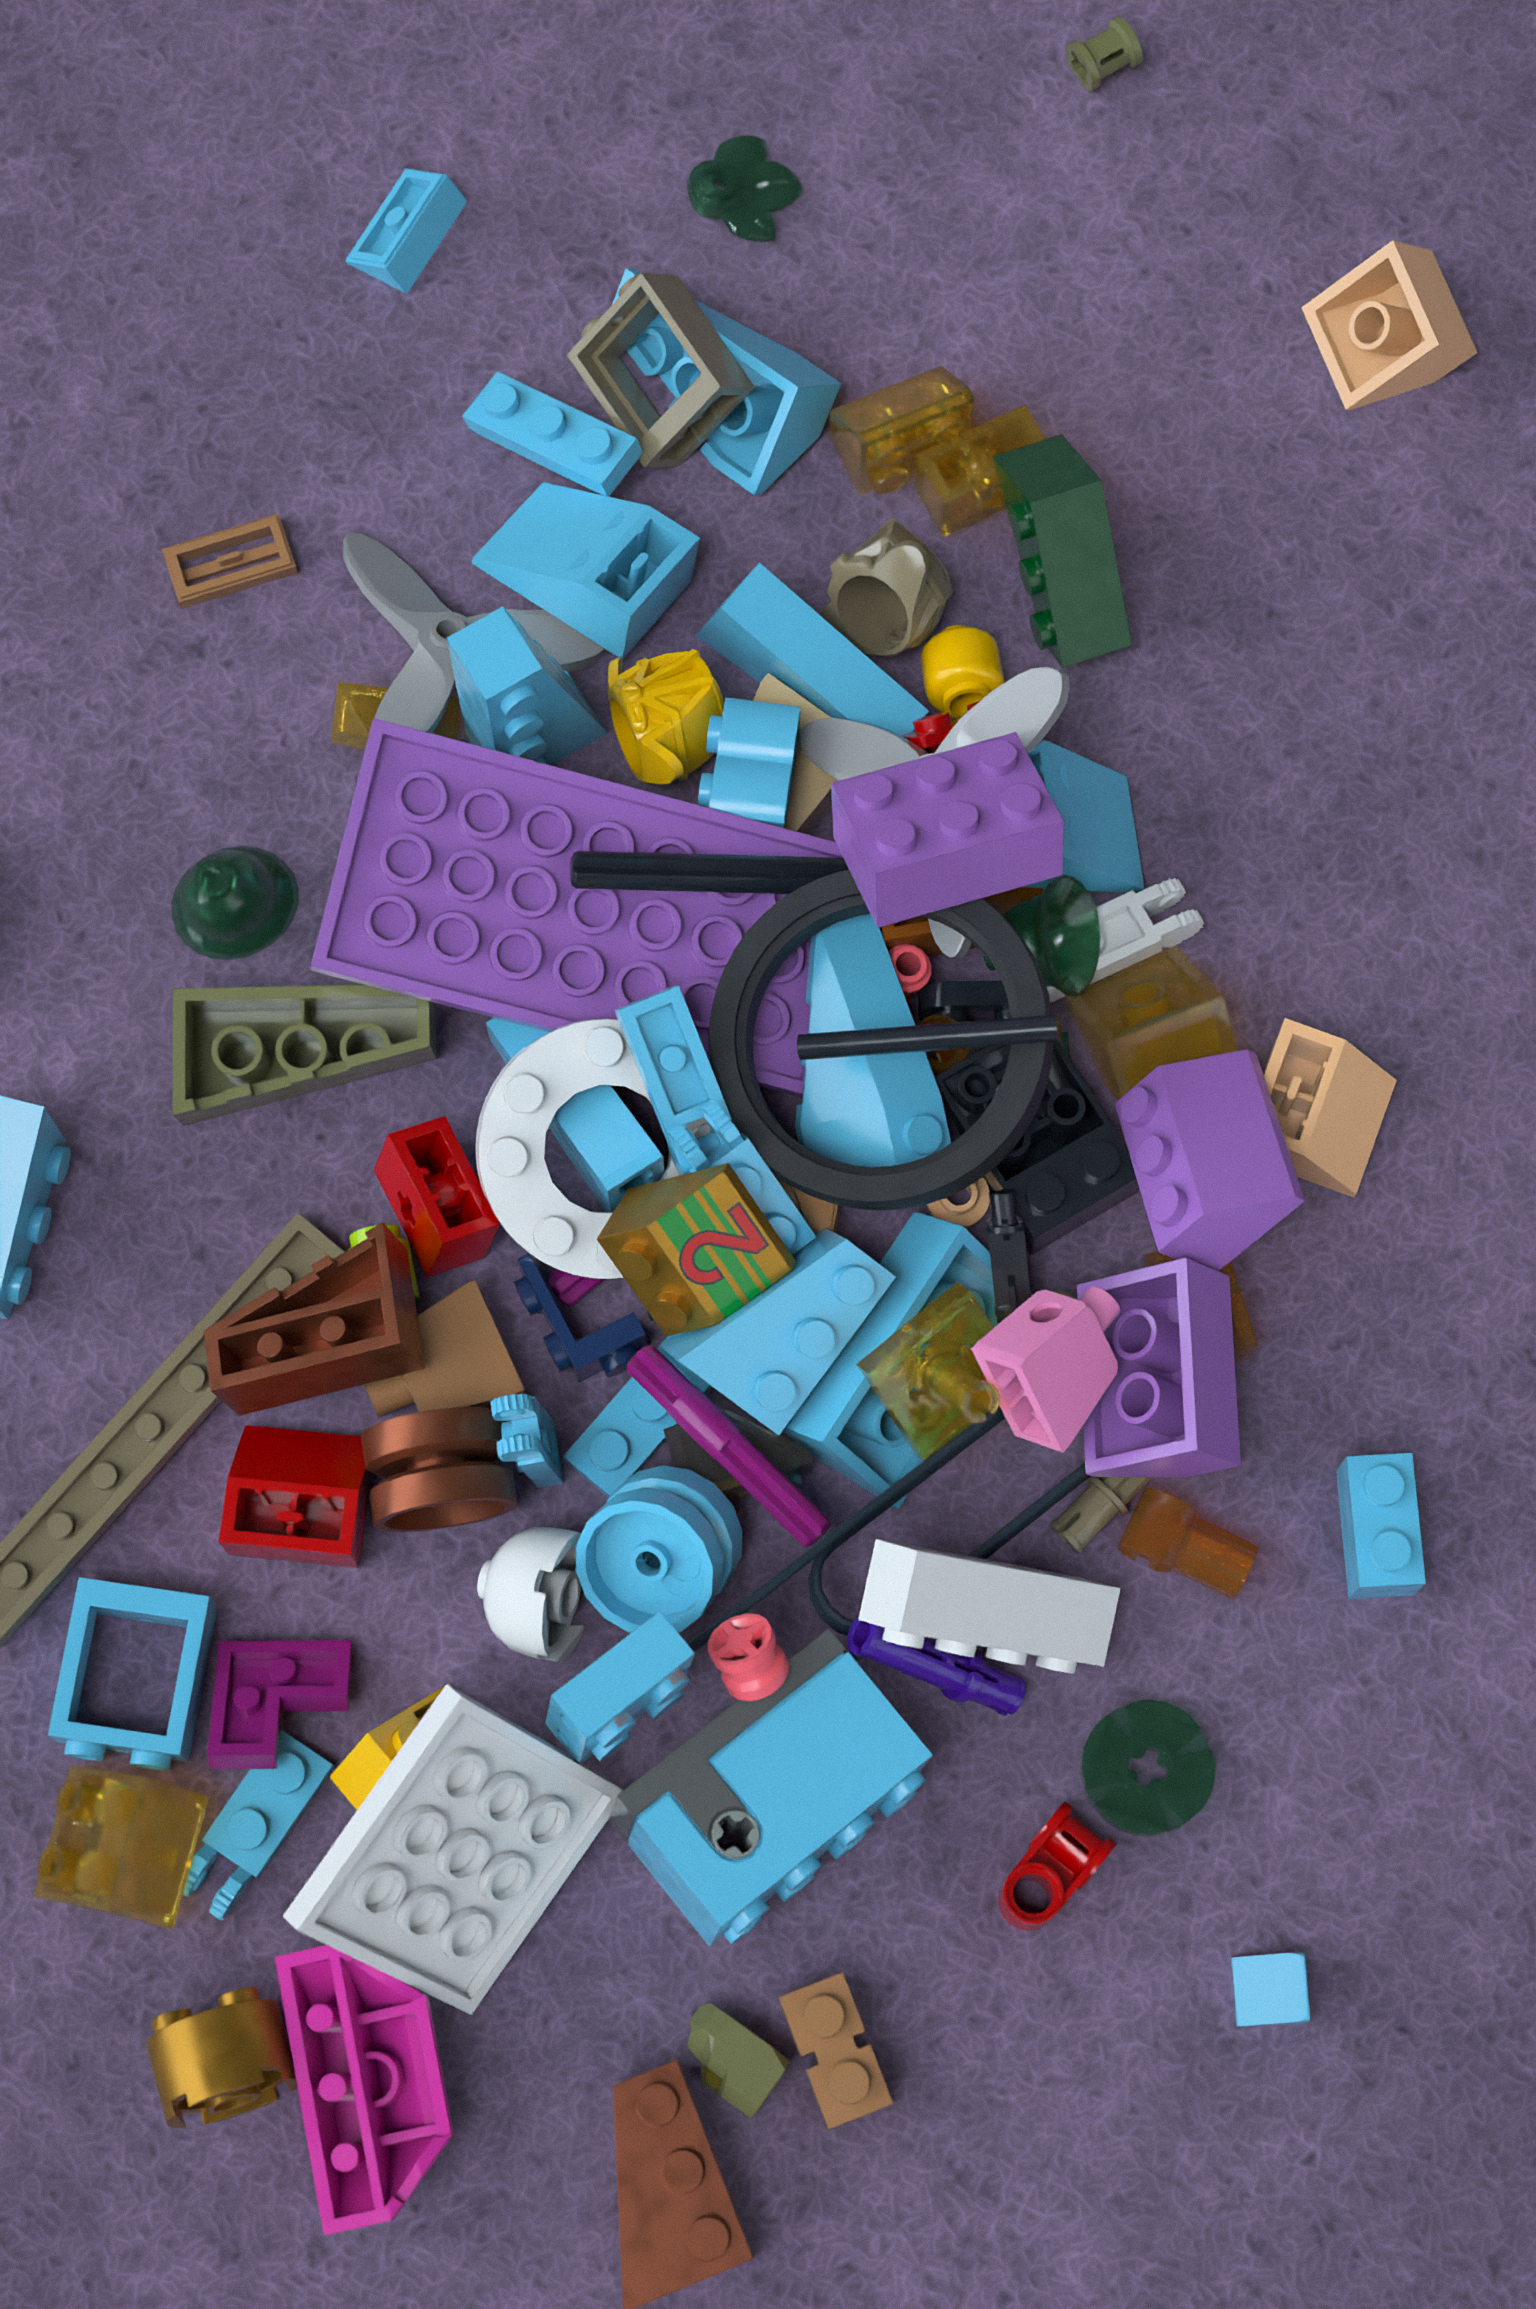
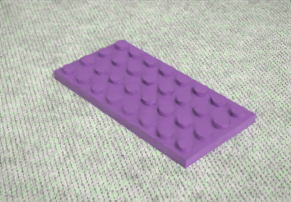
M373 718L309 970L551 1032L569 1023L588 1019H618L615 1009L673 985H679L711 1065L709 1055L711 1008L723 970L734 949L751 926L767 910L788 894L576 889L571 885L569 870L573 853L576 851L830 858H843L834 841ZM811 937L793 951L773 976L760 1003L753 1036V1059L759 1086L803 1097L805 1067L800 1066L801 1060L797 1051V1037L799 1034H808L810 1006L806 1003Z

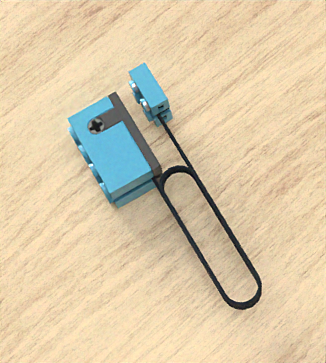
M999 1404L829 1533L688 1644L661 1611L656 1613L553 1693L545 1724L577 1763L582 1764L593 1754L600 1762L604 1761L629 1741L632 1735L628 1731L636 1724V1720L645 1713H648L655 1720L665 1714L684 1697L685 1694L682 1689L690 1681L687 1676V1668L691 1666L695 1655L694 1652L708 1642L713 1631L722 1622L733 1616L745 1614L812 1561L813 1564L808 1577L810 1601L822 1621L837 1633L848 1636L849 1629L854 1620L844 1617L832 1607L822 1588L821 1571L825 1560L840 1545L1004 1420L1006 1417ZM1085 1462L967 1556L987 1559L1090 1477V1475L1085 1473ZM829 1628L788 1660L789 1674L784 1684L778 1690L759 1700H737L616 1796L609 1818L610 1823L625 1841L629 1839V1847L709 1947L723 1936L731 1945L740 1940L763 1920L761 1916L769 1910L768 1905L765 1903L777 1893L781 1900L786 1902L815 1877L814 1873L822 1866L818 1860L821 1856L829 1852L835 1860L839 1859L867 1835L865 1832L875 1823L871 1818L874 1813L880 1810L886 1818H889L917 1794L916 1790L927 1781L920 1772L932 1757L931 1752L858 1665L857 1662L863 1656H856L853 1653L849 1654V1652L844 1654L845 1647ZM735 1841L741 1849L731 1847L723 1851L718 1843L720 1842L726 1846Z

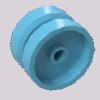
M664 1465L638 1471L620 1485L607 1499L606 1504L599 1508L587 1521L576 1544V1573L585 1597L604 1619L623 1630L632 1633L661 1611L675 1630L681 1632L702 1616L712 1603L714 1597L721 1592L731 1579L742 1557L743 1531L734 1506L713 1482L692 1470Z

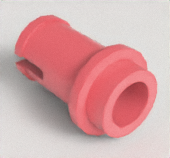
M904 944L894 946L888 952L905 999L909 1003L912 1000V995H916L918 991L926 986L931 976L932 965L929 957L922 949L914 945Z

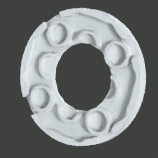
M605 1018L588 1019L566 1024L541 1036L526 1048L521 1049L501 1070L488 1092L480 1113L476 1133V1164L484 1196L487 1198L495 1216L508 1235L525 1251L540 1261L573 1275L599 1279L624 1278L597 1241V1237L613 1212L588 1211L568 1201L552 1183L544 1159L545 1138L549 1125L556 1111L574 1094L598 1085L624 1086L645 1096L651 1103L619 1020ZM704 1117L685 1125L696 1139L710 1133V1126ZM670 1152L668 1166L661 1180L679 1176Z

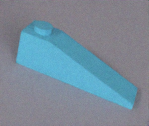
M871 914L855 916L837 922L811 937L806 1003L810 1006L808 1034L915 1026L880 928H877ZM925 1051L800 1061V1066L805 1067L802 1104L797 1105L795 1129L798 1142L807 1149L840 1163L855 1166L884 1167L905 1164L925 1158L951 1144L942 1097Z

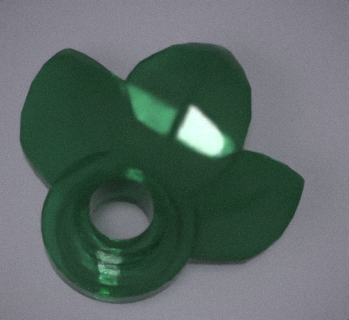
M742 135L722 142L718 146L713 160L703 161L693 168L687 181V192L692 207L700 215L709 219H722L731 233L739 238L748 241L769 242L775 238V224L771 213L794 203L803 193V185L797 176L786 166L775 161H766L767 144L764 139L756 136ZM712 184L719 185L724 189H718L714 187Z

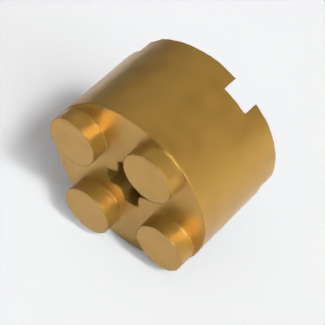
M245 1987L220 1996L217 1999L219 2004L217 2008L192 2015V2011L189 2008L177 2009L161 2014L151 2021L154 2034L146 2041V2048L167 2126L171 2128H186L183 2115L198 2112L201 2113L204 2125L220 2122L278 2101L275 2087L284 2082L291 2092L298 2088L291 2047L277 2001L260 1999L257 1987Z

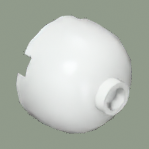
M532 1527L519 1531L498 1549L492 1560H487L482 1566L477 1583L478 1596L484 1599L485 1616L491 1630L511 1650L529 1657L562 1662L577 1646L585 1625H570L577 1609L582 1589L576 1573V1544L581 1535L580 1532L552 1527Z

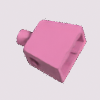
M1090 1287L1079 1300L1049 1290L1038 1291L980 1339L971 1349L1015 1436L1064 1453L1117 1375L1118 1362L1104 1331L1120 1314V1307L1116 1300L1103 1289Z

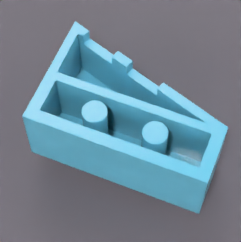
M1 1095L0 1318L9 1320L13 1304L22 1305L28 1295L32 1280V1269L26 1267L33 1243L41 1245L48 1233L51 1222V1208L45 1205L52 1184L60 1185L65 1179L70 1163L71 1150L69 1147H65L66 1139L44 1106Z

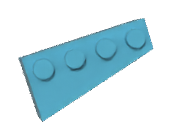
M503 606L446 638L465 732L472 744L547 765H553L608 734L567 670L564 671L552 655L549 657L542 645L536 639L532 640L526 629Z

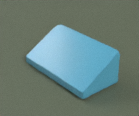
M406 168L348 255L346 262L404 293H408L466 205L467 200L448 175Z

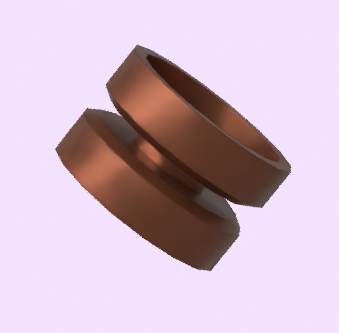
M452 1407L398 1416L377 1423L364 1430L361 1435L365 1469L386 1478L375 1485L369 1494L373 1527L388 1532L430 1531L478 1523L501 1516L515 1509L517 1496L513 1471L492 1462L499 1458L497 1441L502 1439L501 1423L505 1421H496L492 1417L491 1408Z

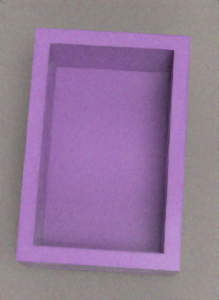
M1016 732L831 783L833 838L877 928L1063 875L1064 820Z

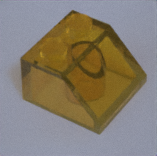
M1176 946L1154 954L1063 997L1103 1084L1117 1100L1122 1098L1157 1066L1237 1051L1223 995Z

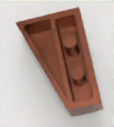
M383 1222L365 1232L367 1239L333 1259L330 1255H327L312 1264L311 1266L314 1271L281 1291L274 1287L205 1329L204 1337L211 1392L236 1414L241 1416L425 1369L408 1250Z
M676 2059L613 2085L623 2309H635L754 2259L678 2060Z

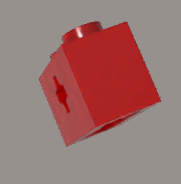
M446 1116L388 1134L374 1167V1172L427 1278L485 1258L501 1223L484 1196L481 1184Z

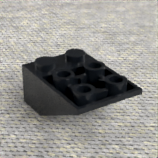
M1059 1041L1053 1042L1052 1064L1047 1087L1039 1109L1029 1128L1012 1151L983 1177L990 1192L1002 1189L1015 1190L1017 1214L1025 1221L1026 1251L1029 1256L1138 1193L1139 1190L1127 1146ZM1011 1045L985 1047L934 1077L942 1101L960 1136L973 1126L992 1102L1004 1077Z

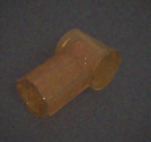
M1145 1488L1120 1538L1117 1550L1134 1561L1137 1555L1149 1560L1148 1568L1166 1574L1172 1570L1231 1600H1235L1253 1565L1259 1547L1198 1518L1197 1511L1182 1500L1156 1489Z

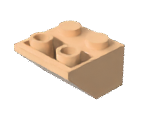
M1285 1018L1274 1042L1263 1075L1298 1178L1355 1198L1397 1080L1347 1040Z

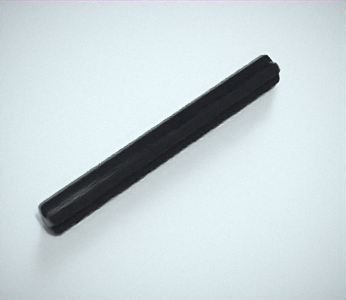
M576 851L571 857L569 868L571 885L576 889L790 894L818 878L849 870L844 858Z

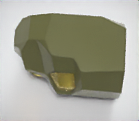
M713 2004L702 2005L689 2020L691 2032L687 2048L701 2064L702 2084L752 2120L790 2066L791 2061Z

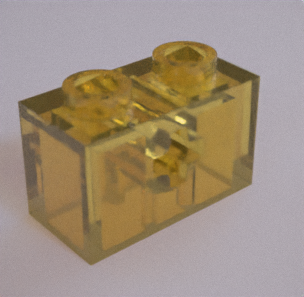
M1026 405L1020 406L916 454L915 490L942 538L1006 509L992 456L1045 439Z

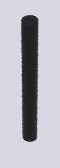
M1059 1015L799 1034L797 1037V1051L800 1060L1057 1042L1061 1041V1022Z

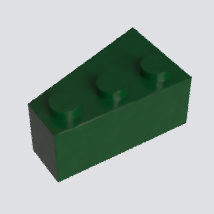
M1062 434L992 456L1021 559L1019 560L1020 575L1028 595L1031 596L1035 613L1030 615V625L1039 649L1044 650L1048 648L1061 667L1065 668L1132 646L1102 480Z

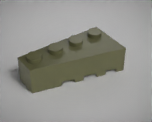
M364 984L173 988L172 1115L184 1126L437 1059L436 1003Z

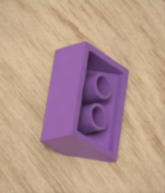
M1245 1049L1157 1066L1115 1103L1158 1252L1176 1260L1187 1257L1219 1271L1305 1201L1255 1052Z
M1186 1257L1077 1285V1300L1090 1287H1098L1109 1293L1120 1307V1314L1104 1331L1118 1362L1117 1375L1083 1424L1085 1473L1093 1477L1186 1478L1241 1466L1229 1276Z

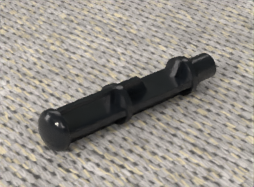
M1013 1189L989 1192L991 1218L987 1221L986 1232L988 1233L997 1325L1031 1297L1024 1232L1025 1221L1017 1214L1015 1190Z

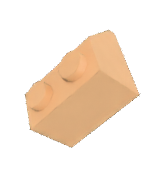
M1392 240L1301 307L1346 410H1353L1435 383L1478 353L1433 251Z

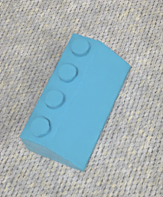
M915 1211L880 1262V1265L896 1276V1278L783 1429L790 1438L810 1455L876 1497L936 1452L984 1377L971 1349L980 1339L997 1326L990 1252L963 1226ZM907 1495L897 1501L892 1507L899 1509Z

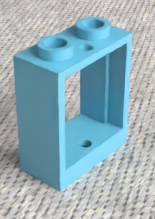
M79 1577L48 1731L49 1737L58 1743L66 1744L64 1755L85 1760L104 1761L106 1750L131 1754L130 1765L160 1771H169L171 1760L189 1762L218 1605L210 1596ZM96 1615L187 1628L166 1736L76 1723Z

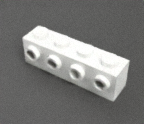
M876 1539L858 1620L884 1627L882 1640L899 1645L923 1648L925 1637L937 1638L935 1649L974 1657L976 1646L987 1647L986 1657L1017 1665H1025L1027 1654L1038 1655L1037 1666L1075 1674L1077 1662L1104 1667L1121 1588L1077 1576Z

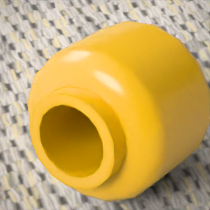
M966 625L949 626L934 635L923 647L920 663L928 701L938 711L942 713L949 712L950 717L960 719L968 712L967 705L981 701L991 691L1005 683L997 642L984 630Z

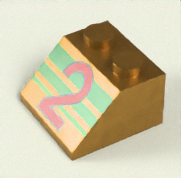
M729 1163L627 1189L597 1237L599 1244L665 1336L717 1325L792 1271L796 1264L795 1259Z

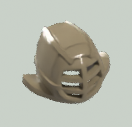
M892 518L885 522L874 535L866 539L852 553L844 552L832 562L830 568L833 575L827 589V595L831 599L819 615L861 652L880 656L886 655L892 658L906 649L923 644L932 636L947 602L951 599L953 588L946 568L934 552L906 526Z

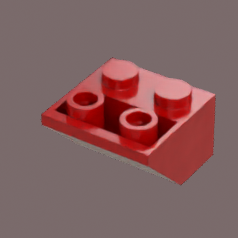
M245 1425L227 1476L218 1541L224 1550L231 1556L359 1568L371 1472L365 1469L361 1436Z

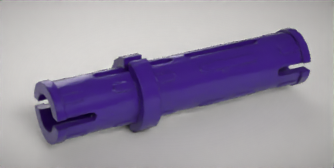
M859 1616L854 1620L849 1629L847 1646L851 1653L871 1659L905 1675L940 1688L942 1694L950 1700L958 1703H965L970 1700L992 1709L1002 1716H1007V1713L1014 1714L1024 1700L1026 1688L1023 1678L984 1663L982 1656L975 1652L974 1657H968L935 1649L936 1642L927 1638L924 1639L923 1648L891 1643L882 1640L884 1627L858 1620Z

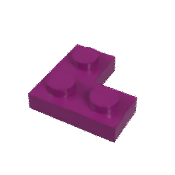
M351 1640L219 1641L207 1750L210 1769H277L283 1711H349L353 1666Z

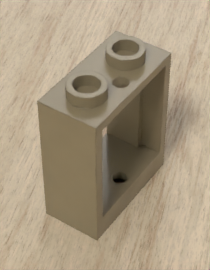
M639 273L628 279L621 286L618 292L619 298L603 315L594 318L584 327L581 333L582 339L567 356L616 428L638 439L643 450L642 455L638 459L644 468L677 467L702 444L755 387L677 275ZM659 314L701 372V375L661 417L619 358Z

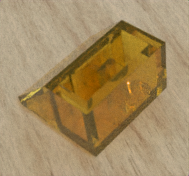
M940 365L830 410L829 436L858 495L861 496L873 490L878 494H886L900 488L907 482L910 475L930 467L932 471L938 472L957 464L963 458L964 453L969 451L975 400L970 388Z
M70 1766L66 1782L58 1793L56 1802L57 1814L49 1842L38 1863V1881L33 1897L138 1923L173 1929L209 1796L147 1777Z

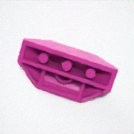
M328 1945L276 1956L277 1974L323 2234L325 2236L395 2220L454 2135L429 1996L417 1988Z

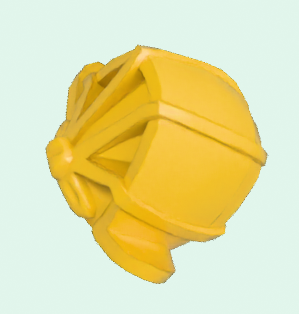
M692 649L690 651L665 653L650 659L643 658L625 672L621 657L610 661L608 666V699L612 722L619 745L631 771L638 780L646 783L663 785L670 784L677 779L679 781L688 779L689 773L699 768L715 754L706 752L709 721L711 715L722 716L724 699L720 687L699 651Z

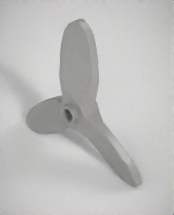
M354 532L347 533L343 540V560L349 573L365 597L396 628L414 651L386 692L378 707L375 718L433 733L450 703L456 686L446 638L491 612L471 617H465L460 613L452 612L438 599L423 579L389 548L366 535ZM506 609L526 629L531 639H536L542 645L549 657L552 655L558 661L564 671L573 672L592 666L606 655L608 651L545 610Z
M1039 667L1031 668L1014 676L991 691L965 713L951 729L934 754L1013 732L1017 733L1029 754L1049 732L1067 704L1070 691L1068 675L1064 671L1054 668ZM823 718L811 721L803 726L799 732V742L804 754L816 766L838 781L934 755L927 753L913 742L895 733L873 725L845 719ZM928 919L934 940L940 950L950 958H963L972 942L954 929L940 922Z

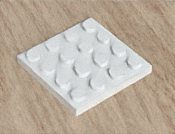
M446 1684L283 1917L297 1931L472 2015L610 1818L616 1796L624 1789L609 1777L584 1763H577L571 1755Z

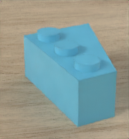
M827 1228L818 1232L814 1240L792 1255L796 1261L792 1271L715 1326L685 1332L680 1337L675 1335L660 1346L673 1358L778 1436L896 1278V1276L849 1240Z

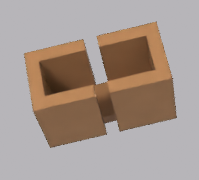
M843 1972L779 1997L781 2009L800 2059L815 2053L819 2065L806 2069V2075L828 2131L893 2104L871 2044L857 2049L854 2038L863 2035L865 2029Z

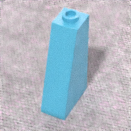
M760 562L733 590L695 635L758 682H761L769 673L831 718L873 725L902 736L915 732L912 721L923 718L929 711Z
M496 1018L486 1022L489 1039L506 1065L521 1049L526 1048L541 1036L549 1033ZM598 1085L578 1092L556 1111L549 1129L605 1212H614L627 1189L661 1180L664 1174L663 1156L611 1085Z

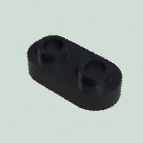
M1002 981L936 982L924 986L917 992L918 1018L927 1023L941 1024L1011 1018L1009 1002Z

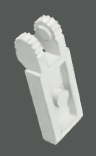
M1169 878L1136 894L1132 890L1024 940L1042 972L1050 1003L1162 951V947L1171 948L1183 940H1188V938L1199 932L1203 928L1204 922L1198 911H1194V909L1181 912L1154 925L1149 918L1176 905L1185 897L1184 894L1186 892L1179 879Z

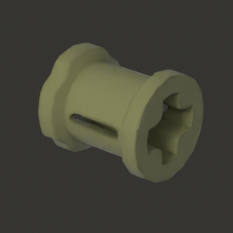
M1120 16L1108 22V29L1084 42L1074 40L1066 44V58L1069 67L1087 92H1093L1098 89L1102 79L1127 66L1133 69L1143 62V52L1138 38L1128 22Z

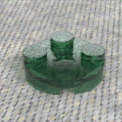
M1141 1700L1117 1708L1095 1725L1084 1744L1080 1760V1775L1086 1800L1105 1822L1127 1834L1153 1837L1177 1831L1202 1810L1210 1797L1216 1772L1212 1749H1209L1207 1739L1201 1733V1728L1188 1713L1174 1705L1162 1701ZM1146 1750L1157 1753V1765L1166 1769L1165 1778L1163 1780L1152 1779L1148 1787L1138 1784L1136 1782L1137 1773L1129 1769L1130 1758L1141 1759Z

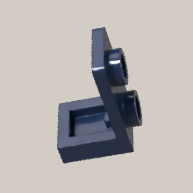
M528 1253L518 1258L520 1272L523 1277L514 1281V1286L530 1316L540 1311L544 1315L552 1333L544 1336L543 1341L558 1370L561 1372L571 1367L579 1383L603 1370L607 1377L616 1376L627 1371L626 1366L631 1358L647 1345L646 1334L635 1313L632 1312L575 1341L530 1254Z

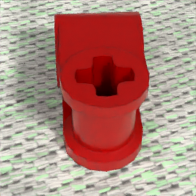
M1066 1800L1028 1845L1030 1849L1010 1872L999 1890L998 1905L1001 1915L1010 1925L1019 1930L1032 1931L1042 1928L1051 1921L1076 1889L1081 1890L1117 1845L1110 1837L1102 1840L1072 1815L1073 1806ZM1024 1880H1032L1039 1883L1046 1891L1048 1897L1045 1911L1038 1914H1030L1021 1910L1013 1897L1015 1884Z

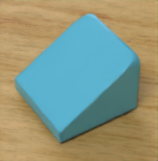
M1304 1952L1231 1958L1236 2027L1304 2024L1309 2022L1310 2013Z

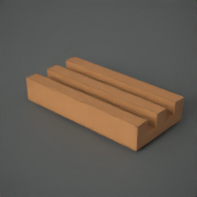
M279 513L162 549L181 609L298 574ZM273 535L275 541L273 543L243 552H231L218 556L217 560L181 570L179 564L181 562ZM280 556L279 559H275L240 571L226 574L191 586H186V584L192 582H196L205 578H209L218 574H222L231 570H235L244 566H248L254 563H258L267 559Z

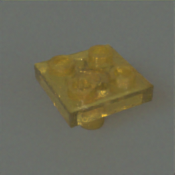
M956 1282L856 1364L915 1455L922 1461L930 1457L972 1423L986 1421L987 1418L984 1414L989 1411L993 1415L999 1405L1000 1395L997 1388L986 1380L971 1350L980 1339L993 1329V1326L971 1291L959 1282ZM930 1341V1346L925 1347L923 1350L924 1354L920 1355L921 1346ZM913 1387H914L915 1389L920 1388L919 1390L914 1391L913 1393H911V1394L909 1395L910 1390H911Z

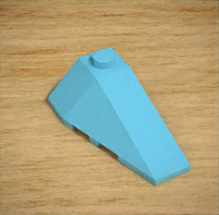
M634 268L625 269L613 303L619 298L618 292L621 286L628 279L642 272ZM695 300L755 387L706 438L707 441L700 450L713 467L751 494L762 495L820 437L842 383L798 353ZM660 314L626 350L645 376L659 375L676 399L668 406L669 408L701 375V372Z

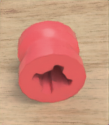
M746 1613L733 1616L722 1622L713 1631L708 1640V1653L716 1668L722 1671L721 1679L729 1694L738 1700L754 1701L769 1696L784 1684L789 1674V1662L781 1647L776 1644V1635L768 1620L759 1614Z

